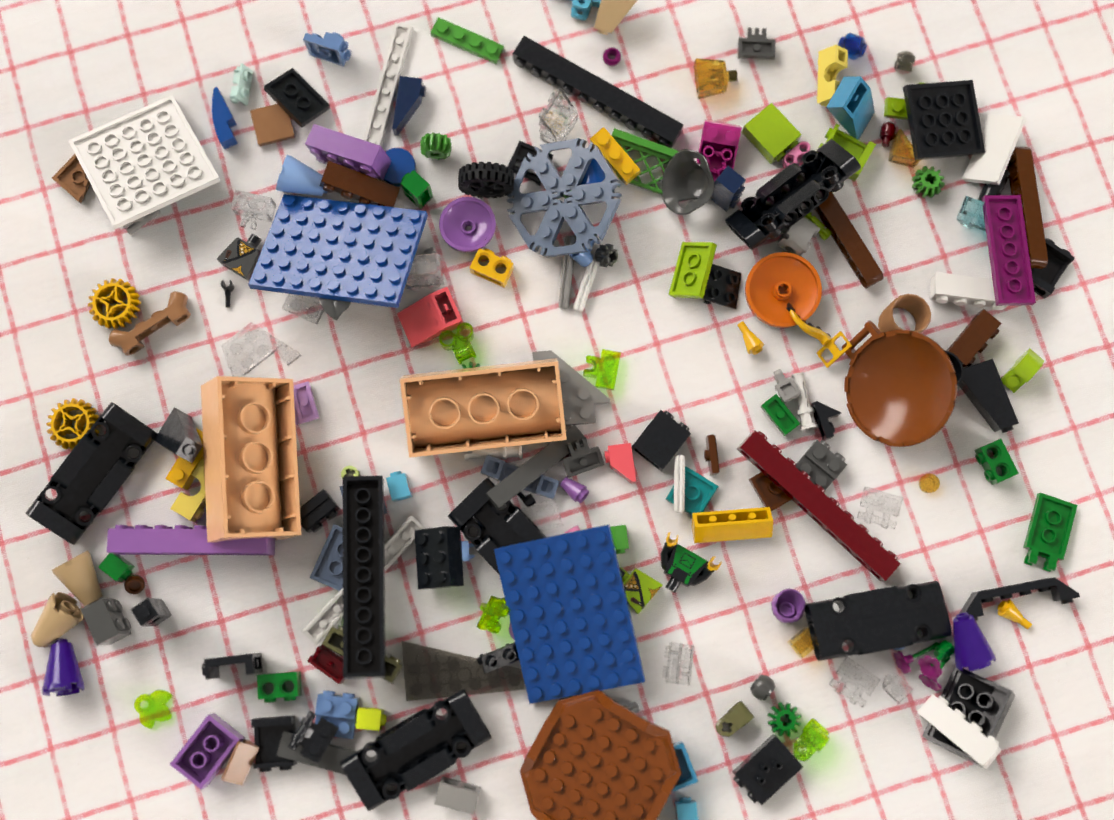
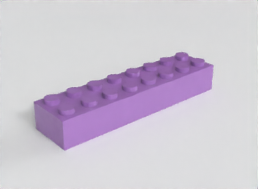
M115 525V528H108L107 553L119 555H275V538H247L207 543V526L194 525V529L186 525H175L174 529L173 527H167V525H155V529L147 525H135V529L128 525Z

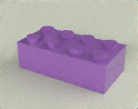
M316 124L313 125L305 143L310 149V153L315 155L316 160L323 164H326L329 160L382 181L391 163V159L380 145Z

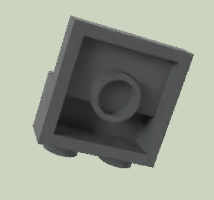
M816 440L796 463L795 467L800 472H806L811 477L810 481L812 483L820 485L826 491L847 464L844 462L846 459L837 452L834 454L829 450L830 445L823 440L820 442Z

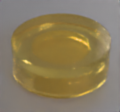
M928 473L919 479V487L925 493L935 492L939 488L940 481L934 474Z

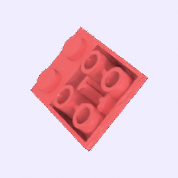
M448 287L430 293L397 313L411 348L464 326Z

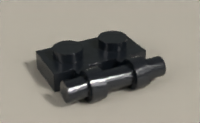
M309 711L307 716L301 720V726L298 731L292 735V741L288 747L295 751L298 745L303 746L304 748L300 755L318 765L339 727L323 718L320 719L318 725L315 724L313 720L316 714ZM309 728L313 733L307 741L303 736Z

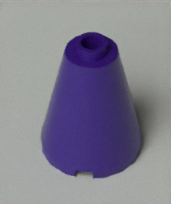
M967 612L957 614L956 618L953 619L956 669L963 671L962 667H968L969 671H974L990 666L991 660L996 661L995 654L973 615H968Z
M67 639L56 640L50 648L42 694L50 696V692H55L56 696H66L79 693V689L84 691V682L72 643L68 642Z

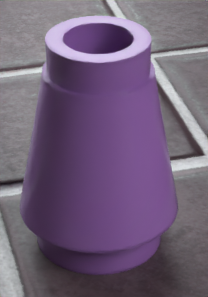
M565 477L560 484V487L575 502L582 503L589 494V490L586 489L587 486L568 477Z

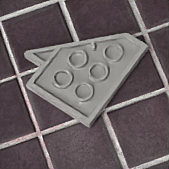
M553 351L532 352L533 361L554 358L558 360L565 426L596 423L594 404L610 403V399Z

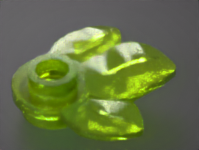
M155 690L150 695L141 694L136 698L134 708L139 713V720L143 726L152 729L155 720L164 722L172 718L170 709L165 705L171 699L172 694L164 690ZM147 701L148 707H141V702Z

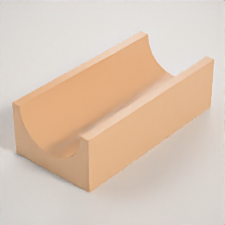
M557 358L403 375L400 378L409 458L567 440Z
M217 376L201 385L207 543L247 538H275V540H284L300 536L301 519L293 379Z

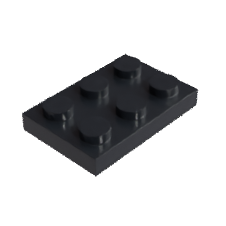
M291 68L264 86V91L301 128L330 109V105L294 68Z

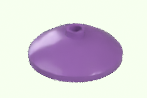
M462 197L452 201L444 208L440 216L439 228L444 241L450 247L461 252H473L483 248L491 241L496 229V220L492 209L484 201L474 197ZM468 226L472 227L470 231H466L465 228Z

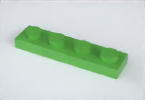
M439 17L430 32L431 36L494 64H497L504 50V45Z

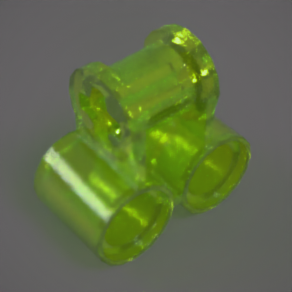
M466 322L458 325L456 334L450 330H445L439 335L441 347L448 351L453 350L459 365L471 357L476 358L470 343L474 338V330L471 324ZM463 329H469L471 331L470 334L466 337L462 336L460 333ZM445 337L453 338L452 343H443Z
M814 718L805 725L802 730L803 733L794 742L793 753L799 761H807L816 751H821L829 741V731ZM799 747H800L801 749H803V748L805 747V748H806V751H805V750L799 751Z

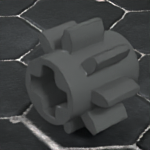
M600 244V247L595 251V261L600 262L601 267L613 266L618 259L617 250L613 249L611 244Z

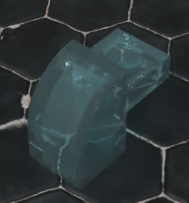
M965 196L957 215V221L969 229L975 227L986 231L982 208L984 202Z

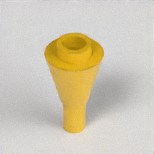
M744 321L740 322L737 326L743 334L748 354L756 355L763 350L764 343L754 333L749 331Z
M1010 599L999 603L997 607V614L999 616L1019 623L1025 629L1031 627L1032 623L1023 617Z

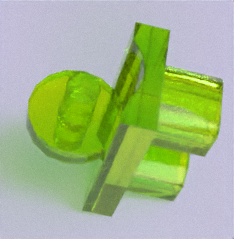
M491 596L488 603H481L479 607L483 613L477 627L480 630H487L498 634L502 628L499 620L501 617L505 618L510 609L507 607L504 597Z

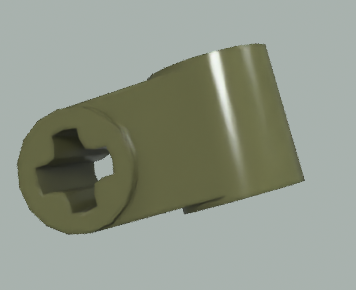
M739 701L717 721L716 731L722 736H731L749 723L754 716L744 703ZM723 723L730 724L728 726L729 731H722Z

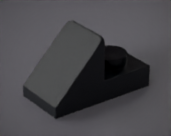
M818 401L813 402L811 407L815 410L813 414L823 441L834 437L835 429L832 422H829L828 419L837 417L842 413Z

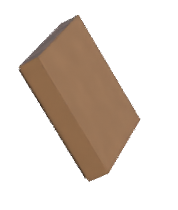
M278 104L250 110L259 147L295 138L291 117Z

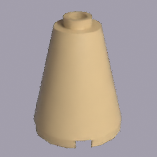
M88 550L52 569L53 574L84 606L99 600L103 596L91 554Z
M58 592L56 595L53 593L49 597L31 634L32 642L35 646H49L84 619L81 610L75 605L77 601L62 592Z

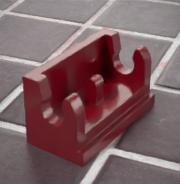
M323 645L318 646L316 652L307 661L336 683L342 684L345 680L343 678V659Z

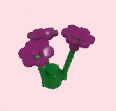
M943 640L941 643L935 642L933 645L913 655L904 656L901 651L894 653L896 665L904 674L911 672L909 663L913 662L915 658L935 650L934 655L936 658L932 659L931 656L925 655L918 660L920 671L923 673L918 678L925 686L938 691L942 689V686L938 684L937 679L942 674V668L951 659L950 656L954 653V646L949 641Z

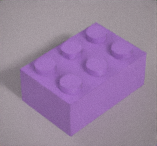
M215 713L208 714L170 765L199 789H203L210 784L231 757L237 742H242L245 737Z

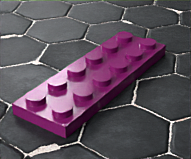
M984 195L981 199L996 306L1034 305L1036 299L1021 195Z

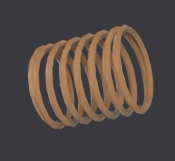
M900 295L882 311L879 316L878 327L882 333L892 330H903L898 327L893 318V309L902 308L910 312L914 317L916 323L915 332L921 333L928 327L931 321L930 307L918 295Z

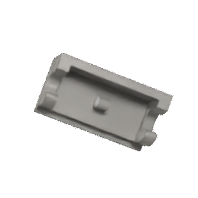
M442 776L434 804L474 814L481 787Z

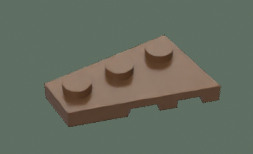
M75 154L52 177L78 202L82 203L91 183Z

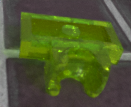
M602 349L601 358L587 355L586 362L594 367L592 369H584L583 376L597 378L595 385L597 388L614 391L621 352Z

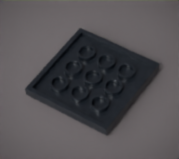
M973 80L911 84L903 87L915 160L985 153Z

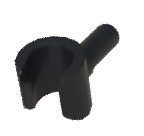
M222 280L221 287L225 291V307L229 308L230 295L234 290V285L230 280V285L225 287V282Z
M521 492L517 494L527 507H531L536 503L531 494L526 497Z

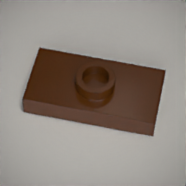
M714 434L707 435V450H704L705 462L708 461L710 476L717 475L720 470L716 437Z

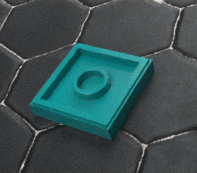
M686 466L685 512L690 515L692 513L704 512L718 485ZM674 486L665 499L674 504Z

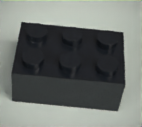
M444 526L414 530L418 589L464 586L460 527Z

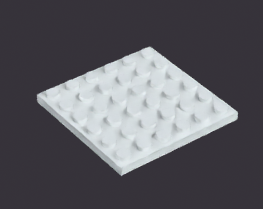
M173 95L69 140L114 229L120 228L220 182L219 176Z

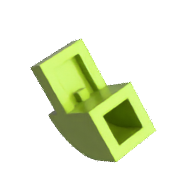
M1029 348L1016 360L1014 366L1001 377L1002 383L1015 393L1039 371L1044 360Z

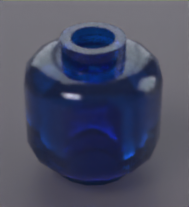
M848 33L845 37L840 38L838 46L848 50L849 59L856 60L864 55L867 43H865L864 37Z

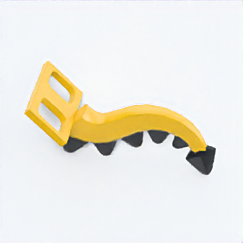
M791 303L787 304L786 309L795 323L806 334L818 339L824 345L816 354L827 368L852 347L842 331L831 338V335L822 331L819 326L815 328L811 323L807 324L805 320H801L800 316L795 313L796 310ZM840 336L847 343V346L841 351L835 344V341ZM827 348L833 354V359L828 363L822 357V353Z

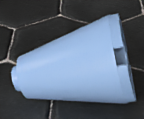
M290 155L286 156L282 165V171L279 174L276 190L314 196H323L324 193H328L323 190V187L319 186L323 175Z

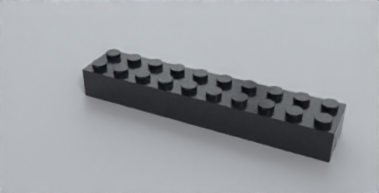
M383 476L343 477V678L345 680L386 678Z

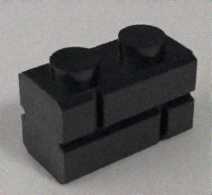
M321 490L300 507L301 526L308 533L317 532L323 527L321 523L326 519L330 521L338 515L337 511L340 507L326 490Z

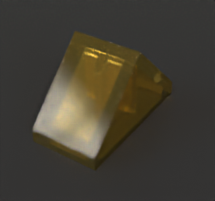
M900 129L893 138L888 162L915 167L921 160H915L913 146L902 129Z

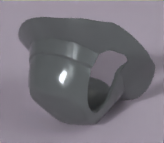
M682 149L678 151L669 161L663 173L662 196L665 205L674 213L687 215L710 200L714 191V179L707 159L704 155L694 150ZM693 159H700L701 165L699 163H696V161H694ZM694 200L689 202L685 208L679 206L680 201Z

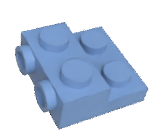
M325 32L324 38L315 33L312 35L305 33L303 40L310 56L344 66L346 61H349L351 50L348 49V42L344 41L340 34Z
M323 690V694L320 693L317 697L315 724L318 725L320 719L323 718L339 727L334 737L354 739L360 698H354L355 694L343 693V696L335 695V691Z

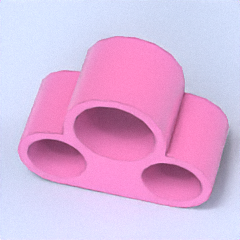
M802 141L789 151L782 161L783 168L791 165L786 160H790L792 164H799L797 160L802 159V156L810 151V144Z

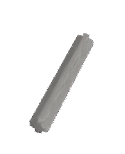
M566 236L564 246L575 244V237ZM563 255L558 304L561 309H568L570 304L574 259L569 255Z

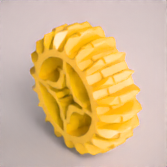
M111 278L110 283L104 280L103 286L97 284L99 289H92L94 296H88L92 300V302L88 303V306L92 308L89 310V313L94 315L92 317L93 320L98 321V324L101 326L105 325L107 329L111 327L118 329L119 325L125 328V322L132 324L130 319L132 317L137 318L134 313L140 312V309L136 306L141 304V301L137 300L140 295L135 293L136 288L131 286L129 282L124 283L122 279L117 281L114 278ZM123 291L127 295V304L123 302ZM116 301L119 303L113 306L109 304H113L114 302L116 303ZM102 304L106 306V317L102 312Z
M75 398L71 402L67 399L64 400V405L57 403L58 409H51L54 412L53 416L48 415L51 422L46 423L47 426L51 427L47 430L49 434H52L50 439L56 441L55 444L57 446L62 445L63 449L70 448V450H73L84 434H87L100 417L95 414L97 410L91 408L92 404L85 403L82 399L78 401ZM73 410L83 411L82 414H77L75 416L70 414L69 412ZM73 421L76 422V423H74V424H75V426H74L75 428L71 427ZM95 427V433L98 434V433H100V432H99V430H96V427ZM71 433L78 435L74 439H66L64 436Z

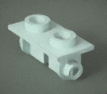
M243 63L234 69L232 83L237 84V86H232L229 98L232 103L238 104V101L248 105L253 71Z

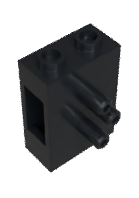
M772 734L732 772L735 775L734 781L741 788L745 786L749 791L747 796L754 803L758 801L763 805L799 772L803 766L780 739Z

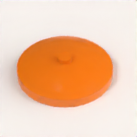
M777 252L763 257L753 266L745 283V297L752 313L763 323L777 328L797 326L786 309L788 303H791L800 319L806 321L818 308L822 295L821 280L813 265L805 258L789 252Z

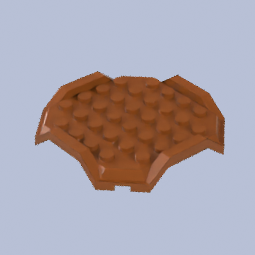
M595 690L559 700L544 722L520 770L530 812L537 820H657L682 774L670 730L634 713L614 701L602 690Z

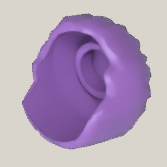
M790 588L776 594L771 603L773 615L782 623H796L803 617L805 612V599L799 591Z

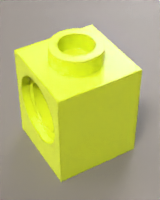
M359 707L355 729L380 731L382 726L386 725L387 714H384V709Z

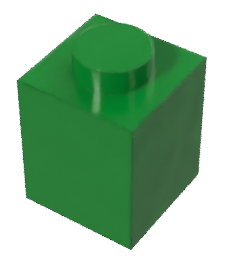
M109 553L98 568L116 582H123L132 575V570L135 566L121 555Z

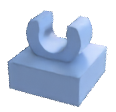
M461 541L462 561H469L470 558L475 557V555L469 554V547H474V544L469 543V541Z

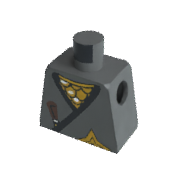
M251 234L247 242L237 237L218 256L217 260L221 265L250 281L261 253L257 249L261 239L254 234Z

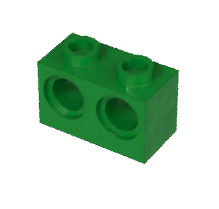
M414 170L403 176L400 184L404 195L421 210L433 198L430 184Z
M1002 439L974 450L977 462L982 465L985 471L984 476L986 480L992 485L1019 474ZM988 449L993 452V458L987 455ZM997 467H1000L1002 470L1001 476L996 473Z
M301 671L257 675L258 699H264V703L276 702V698L283 697L284 701L296 700V696L302 695ZM287 681H291L294 685L292 692H288L285 688ZM269 682L274 686L271 694L265 689L266 684Z

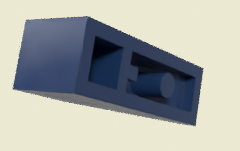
M400 76L392 126L393 133L396 136L403 130L420 106L422 97L426 95V86L423 85L421 78Z

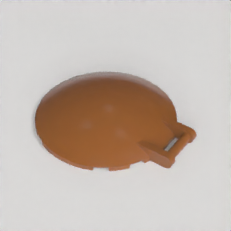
M869 320L864 324L865 327L849 341L852 347L845 352L851 359L849 363L850 368L847 376H845L844 383L849 413L856 425L867 436L888 446L905 447L925 442L944 427L953 412L957 397V380L953 365L945 351L926 335L911 330H892L882 333ZM870 333L872 336L860 348L855 350L854 347ZM847 343L842 346V349L847 346Z

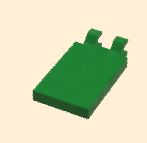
M1043 493L1037 494L1023 548L1028 549L1024 559L1025 564L1030 566L1036 564L1039 556L1046 559L1042 570L1051 572V570L1055 571L1057 560H1064L1078 505Z

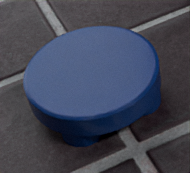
M393 148L386 151V154L391 159V163L383 180L391 185L400 187L401 180L405 174L411 173L413 170L416 172V164L413 156L408 151L402 148Z

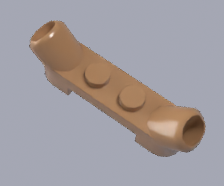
M174 291L170 293L167 308L153 313L147 321L139 322L130 332L115 329L111 331L109 335L111 346L121 348L124 354L129 356L145 347L141 340L169 322H173L178 326L191 316V313L186 308L187 295Z

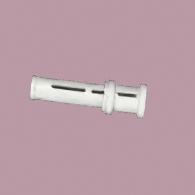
M795 373L791 377L801 391V396L797 397L799 405L797 414L801 418V431L817 429L818 424L815 423L813 414L815 410L810 405L804 373Z
M523 445L464 451L469 453L464 454L465 460L486 458L487 455L501 457L503 460H507L510 457L523 459Z

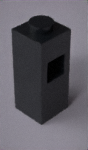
M147 598L130 609L140 626H157L172 616L162 599Z

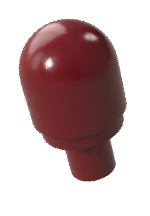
M885 122L881 126L880 139L883 140V147H889L890 141L895 137L896 126L892 122Z

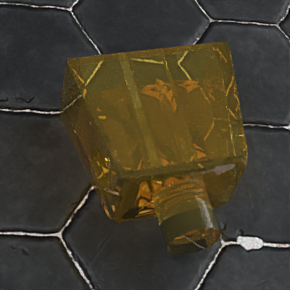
M695 59L694 75L697 99L724 93L727 90L728 82L737 81V70L726 71V62L724 60Z

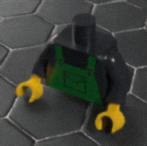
M671 532L667 534L666 542L661 551V567L664 569V574L670 577L665 586L668 590L676 593L680 584L686 587L690 585L696 586L706 581L721 566L722 562L718 565L713 564L712 561L715 559V556L708 562L677 544L678 535L676 539L672 540L669 538Z

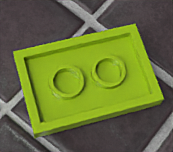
M682 242L669 291L671 297L703 299L717 247L715 243Z

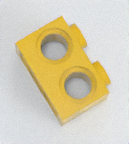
M479 248L469 267L470 273L505 288L514 269L512 260L505 256L498 257L490 249L485 248L483 250ZM483 259L489 261L486 266H481L479 262ZM499 267L506 268V271L502 274L496 272Z

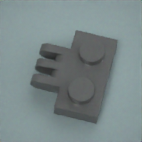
M748 27L747 38L738 39L737 58L774 60L775 39H766V28H762V35H759V28H755L753 35L752 28Z
M585 437L581 438L583 444L581 447L578 439L574 441L575 449H573L571 442L567 443L570 456L563 458L562 463L568 478L605 465L599 447L596 446L589 449Z

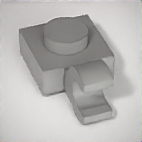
M781 369L773 372L774 378L778 383L775 385V390L784 404L801 396V391L792 377L786 379Z

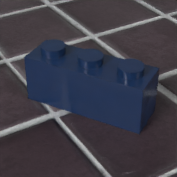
M727 166L716 179L714 191L710 199L726 212L730 207L734 209L743 195L742 192L745 189L744 183L746 179Z

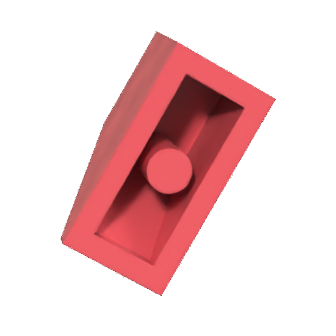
M631 443L608 446L607 451H604L605 462L609 463L610 468L631 484L636 483Z

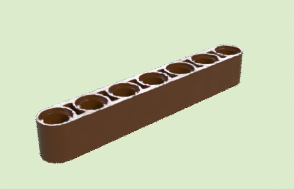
M1015 146L1007 165L1010 172L1011 195H1021L1031 268L1043 269L1048 263V255L1032 151L1029 147Z
M829 192L828 198L816 207L815 211L825 227L831 231L832 238L860 283L867 289L883 280V273L834 194Z

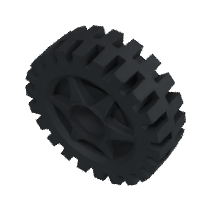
M473 162L472 165L466 164V166H462L459 169L458 188L462 193L466 195L471 194L472 197L478 196V198L485 197L489 199V197L507 196L514 190V172L510 167H506L503 164L499 165V163L479 162L477 164Z

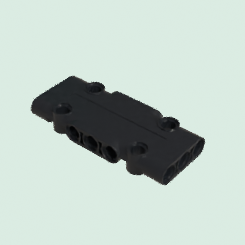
M830 139L818 148L817 152L814 150L806 152L802 156V165L793 163L757 190L756 198L747 197L741 203L743 210L740 211L738 209L727 217L725 222L751 250H754L768 238L774 239L778 237L784 226L794 225L828 198L829 192L839 191L843 187L844 181L861 169L857 159L834 140Z
M111 402L57 469L50 482L26 511V514L65 541L75 545L99 512L103 511L135 468L134 466L153 443L158 433ZM103 425L106 428V433L104 435H97L95 427ZM130 448H137L140 454L136 458H132L128 455V450ZM48 489L56 490L57 497L53 499L48 498L46 491ZM87 511L91 514V518L84 521L80 518V513Z
M486 478L448 515V518L457 527H460L465 538L475 545L476 551L499 574L494 553L495 548L541 539L546 536L511 501L506 503L504 510L497 509L486 496V493L495 485L489 478ZM473 526L478 529L476 537H472L469 533L470 528Z
M937 581L911 584L903 587L881 588L805 604V615L815 657L818 661L911 646L915 643L948 638L952 635L942 590ZM908 590L913 594L912 599L907 594ZM833 603L839 606V612L833 609ZM918 629L923 633L922 638L918 636ZM843 642L848 645V652L843 650Z
M462 689L443 701H437L430 709H423L383 732L376 738V741L365 744L361 750L345 758L340 764L368 811H371L387 800L396 799L400 792L405 789L410 791L455 764L457 758L466 757L472 749L490 740L492 736L466 691ZM440 708L447 710L443 716L438 715L436 712ZM464 742L467 745L464 749H458L456 747L457 744ZM373 750L377 754L374 757H369L366 755V752ZM394 784L397 788L390 791L386 787Z

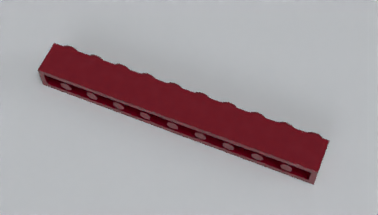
M756 430L751 432L737 450L879 581H886L900 566L901 563L897 561L898 557L892 551L885 550L882 547L883 543L878 538H872L865 526L862 524L858 525L853 520L854 516L846 510L843 511L839 507L838 501L824 494L825 490L820 485L812 483L810 481L811 477L806 472H800L795 467L796 463L792 459H786L781 454L782 451L775 444L771 445L767 441L768 438L765 434Z

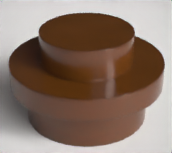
M131 575L125 580L124 587L128 593L138 594L143 591L145 582L141 576Z

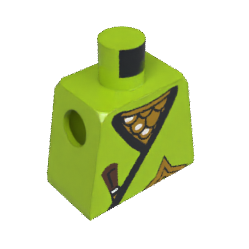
M620 567L627 602L639 614L663 585L636 568L629 574Z

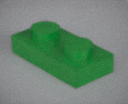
M777 394L760 406L783 436L800 425L799 421Z

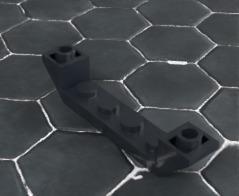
M1055 577L972 592L960 613L967 612L968 615H973L975 620L978 621L979 616H984L981 603L992 602L993 597L1000 596V599L1012 598V594L1018 592L1020 596L1032 594L1031 590L1038 589V592L1051 590L1053 601H1061V604L1074 602L1073 598H1078L1080 595Z

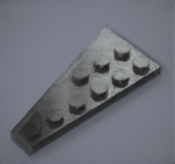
M402 641L406 701L450 697L462 689L466 691L467 695L525 690L521 668L506 665L484 674L483 665L478 664L477 658Z

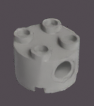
M803 217L794 225L785 228L778 240L777 246L789 253L801 256L803 252L806 253L811 246L809 241L818 234L820 228Z

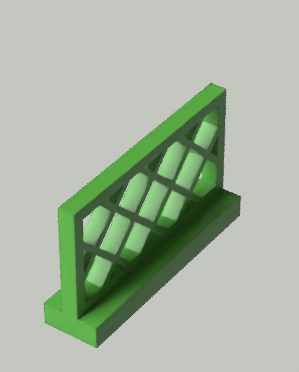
M614 128L612 137L618 144L622 145L623 150L627 154L633 150L639 151L641 158L634 162L636 164L643 160L647 170L640 172L636 177L638 181L632 180L630 184L662 195V190L659 189L656 182L661 181L663 176L655 180L651 170L661 166L664 173L663 165L668 163L678 150ZM654 156L659 164L649 168L645 159ZM649 172L653 181L648 184L642 183L639 176Z

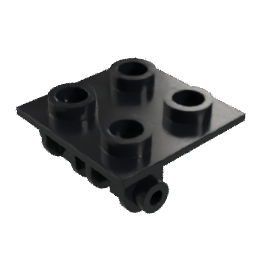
M712 264L703 297L704 303L711 304L713 302L736 309L741 273Z

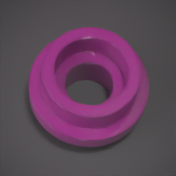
M608 48L603 53V61L609 66H615L621 60V53L616 48ZM609 56H614L615 59H609Z

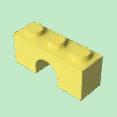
M838 45L819 51L817 103L824 107H827L841 83L836 80L837 74L848 67V50Z
M201 459L192 473V476L200 481V491L194 496L180 492L170 508L193 522L199 520L205 512L204 459Z

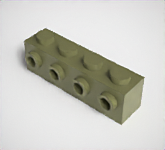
M332 627L322 645L342 657L343 628L338 627L336 629ZM392 655L389 658L386 657V678H382L383 680L392 685L394 684L403 668L400 664L401 660Z

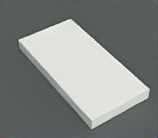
M989 114L982 130L985 153L971 156L963 176L965 182L1000 185L1026 119L1024 116Z

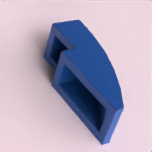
M215 87L212 95L213 124L219 142L226 150L238 144L231 130L237 124L218 87Z

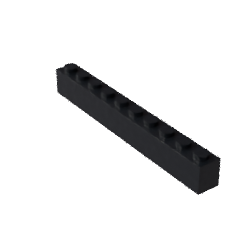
M523 36L513 52V61L518 67H525L534 76H541L550 85L559 86L565 93L573 94L581 102L591 104L597 111L609 114L613 120L625 123L629 129L641 132L647 139H653L658 144L672 148L683 130L684 124L526 36Z

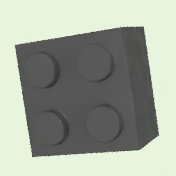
M101 598L80 609L96 645H111L131 634L130 622L127 618H124L121 612L123 607L116 599Z

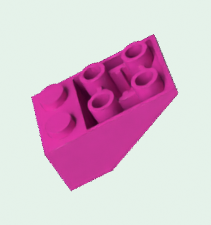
M704 119L698 152L707 159L713 179L716 181L727 166L734 169L742 127ZM697 159L696 163L701 165L700 159Z

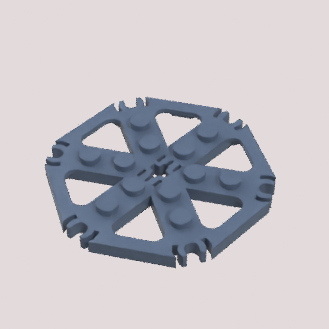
M577 138L541 144L542 150L535 147L537 155L533 157L532 154L528 153V158L524 157L514 180V190L511 194L507 195L509 197L507 202L514 203L513 208L507 209L508 212L514 214L508 216L528 248L537 253L541 247L540 255L554 257L588 252L585 247L592 250L591 241L594 240L597 244H600V240L603 241L622 200L620 199L622 194L614 192L615 188L621 187V184L616 182L620 181V179L598 146L590 142L589 147L585 148L587 141ZM570 148L572 155L561 177L549 158V154L555 150ZM592 159H595L604 171L605 179L602 182L581 185ZM528 170H534L545 187V191L520 193L521 183ZM563 194L569 196L566 199H564V202L558 200L561 197H563ZM606 202L607 208L598 226L594 227L581 206ZM546 211L537 233L530 235L521 221V216L523 214ZM564 220H566L576 236V242L573 245L555 247L554 242Z

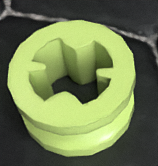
M346 466L341 472L342 479L348 475V470L351 472L355 471L353 476H360L359 471L353 466Z

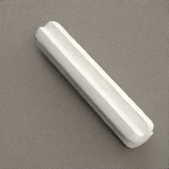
M594 258L586 268L573 307L578 312L584 310L599 262L595 261L596 259Z
M676 455L674 457V512L682 513L685 511V456Z

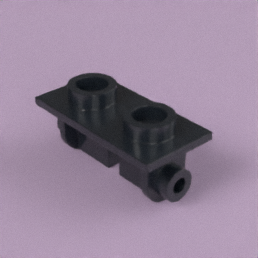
M515 642L507 643L504 647L489 653L480 654L477 658L478 664L483 665L484 674L519 660Z

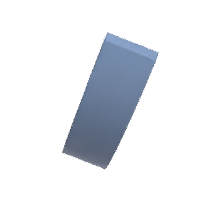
M487 455L480 473L502 481L519 467ZM541 475L524 490L554 499L560 481Z

